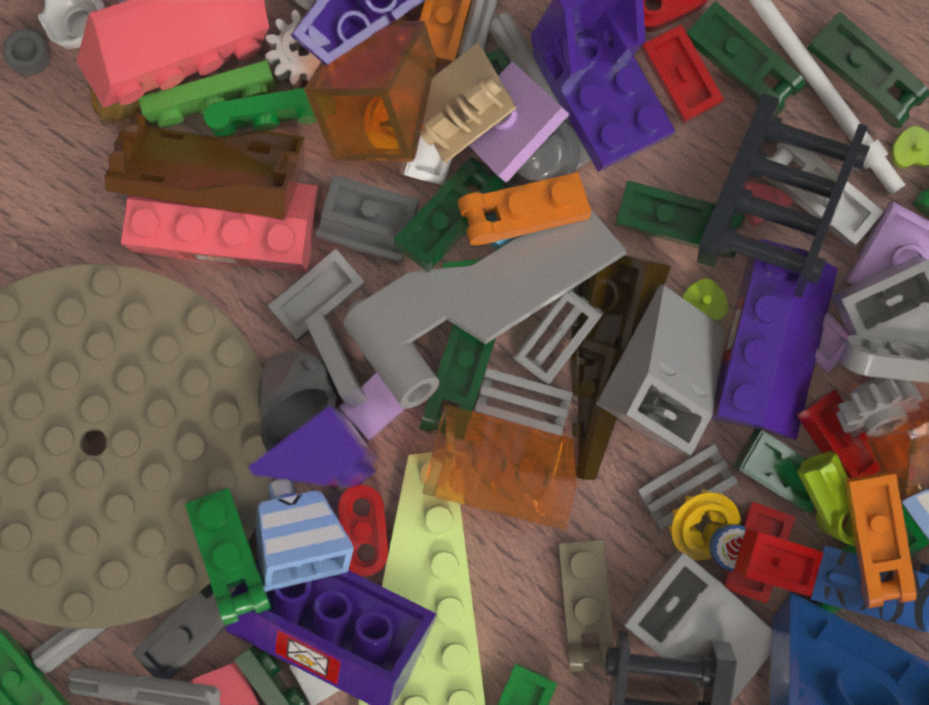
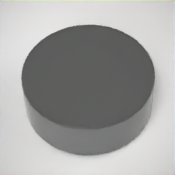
M20 29L10 34L3 46V55L7 64L17 73L33 76L46 69L51 59V49L47 41L38 32L31 29Z

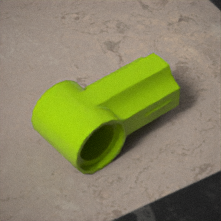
M828 451L820 455H813L801 463L802 466L797 472L817 510V525L822 532L849 545H855L844 482L845 479L849 478L836 453ZM849 513L848 521L846 525L842 528V521L844 517Z

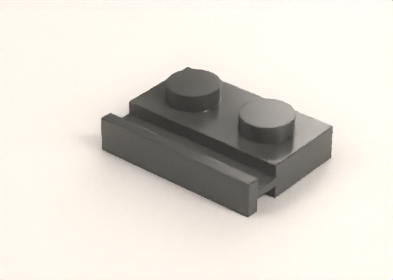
M334 175L315 237L325 242L402 263L403 253L394 247L393 238L417 214L420 204L419 199Z

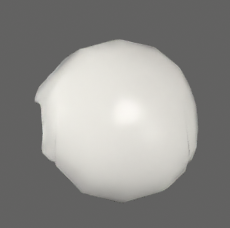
M44 0L45 7L43 12L38 14V19L52 42L66 49L80 48L89 13L104 9L105 6L102 0Z

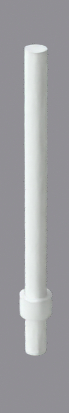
M748 0L852 142L857 127L861 123L771 0ZM866 131L862 144L870 146L863 166L865 169L871 168L888 193L892 195L904 187L905 183L885 156L889 153L879 140L873 141Z

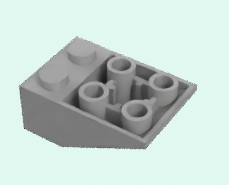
M913 257L831 295L849 336L868 335L929 343V259ZM868 376L869 380L880 378ZM914 381L923 401L929 399V383Z
M660 285L596 405L660 445L692 455L713 415L725 328L666 286Z
M677 550L672 553L618 620L661 657L701 661L702 657H709L711 640L730 642L737 660L731 703L771 654L772 628L684 552ZM690 680L704 691V686L700 685L699 680Z

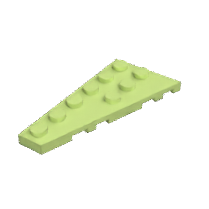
M452 449L408 455L382 587L436 613L437 616L411 676L394 705H485L454 451ZM361 700L358 705H369Z

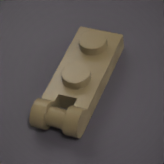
M604 540L558 543L570 672L584 671V666L601 665V668L605 669L608 646L614 647ZM597 633L598 646L582 648L581 634Z

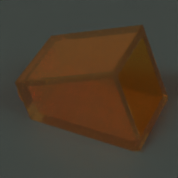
M425 21L391 22L325 66L320 62L304 91L334 161H414L420 140L419 131L423 126L437 59Z

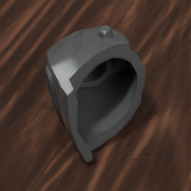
M300 350L279 353L267 359L263 373L259 376L258 385L261 437L267 452L329 406L334 408L337 389L322 359L312 354H305Z

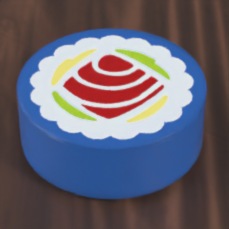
M727 524L721 526L713 533L709 543V551L713 561L721 568L733 572L746 527L737 524Z

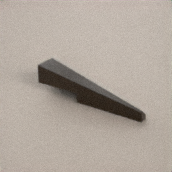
M624 255L573 288L575 294L579 297H584L591 306L603 312V315L572 354L573 396L578 397V422L572 424V436L578 438V466L572 468V475L577 478L596 480L617 417L596 405L658 287L665 285L671 268L669 265ZM583 312L578 316V326L572 327V339L589 318Z

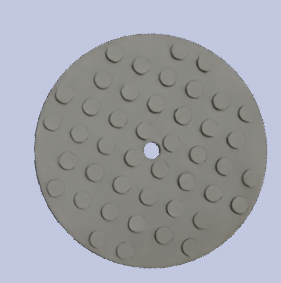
M81 264L59 267L28 276L0 290L1 610L28 621L49 626L91 629L134 623L177 607L211 584L184 504L228 487L232 493L249 542L255 530L257 505L269 500V484L275 479L254 475L248 468L249 465L267 453L261 437L258 405L259 376L262 375L263 369L248 341L233 322L215 305L197 292L177 281L154 272L112 264ZM92 431H101L107 437V446L103 453L96 456L84 453L82 443L85 434Z

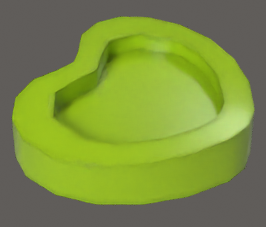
M912 126L896 138L891 147V158L895 166L899 168H908L911 165H917L922 168L929 167V132L919 126Z
M706 278L695 282L682 296L684 300L714 321L723 319L727 314L729 307L728 299L721 287L710 279Z

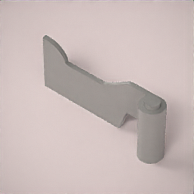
M592 211L588 220L518 236L471 266L431 269L429 273L425 270L409 272L372 296L359 299L351 304L347 309L343 326L400 406L405 409L413 408L431 397L439 386V379L414 347V340L444 321L449 320L487 344L626 255V249Z

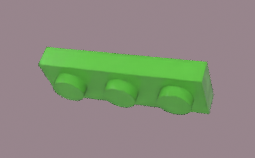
M266 60L140 97L138 100L142 114L152 126L172 127L182 123L186 116L200 112L204 115L205 109L212 103L269 94V92L278 90L273 71Z

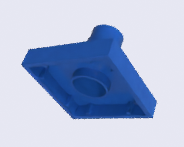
M790 592L772 617L770 705H929V662Z

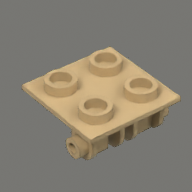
M478 42L409 96L415 111L424 125V128L419 131L422 139L429 146L434 144L444 163L448 162L517 109Z

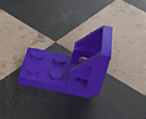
M552 0L531 34L534 59L561 107L569 114L567 118L597 171L600 172L669 139L676 130L633 57L645 42L643 0Z

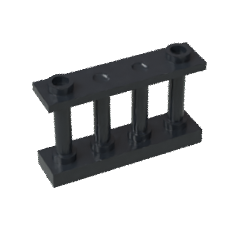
M763 93L700 240L697 262L714 268L721 252L728 255L730 251L800 274L793 296L802 299L808 282L817 285L827 259L820 257L819 254L851 171L861 172L870 146L864 145L862 142L868 126L858 125L851 145L783 124V118L776 117L780 98ZM777 140L844 162L837 181L769 160L768 154L762 153L766 142L774 144ZM762 176L829 198L822 219L752 196L753 191L747 189L751 178L760 180ZM747 213L815 236L807 257L738 234V228L732 227L736 215L744 217Z
M618 630L616 647L608 646L606 653L605 674L612 676L608 705H689L625 698L628 673L699 680L700 685L704 686L702 701L696 700L694 705H731L737 660L730 642L711 640L709 657H702L701 661L631 654L627 631Z

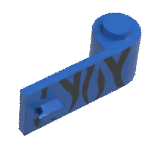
M823 545L822 552L824 553L812 595L810 596L811 600L929 633V565L921 564L920 572L913 570L916 587L915 601L900 603L898 599L884 601L881 607L867 609L861 593V575L857 554ZM893 570L879 572L881 582L893 580Z

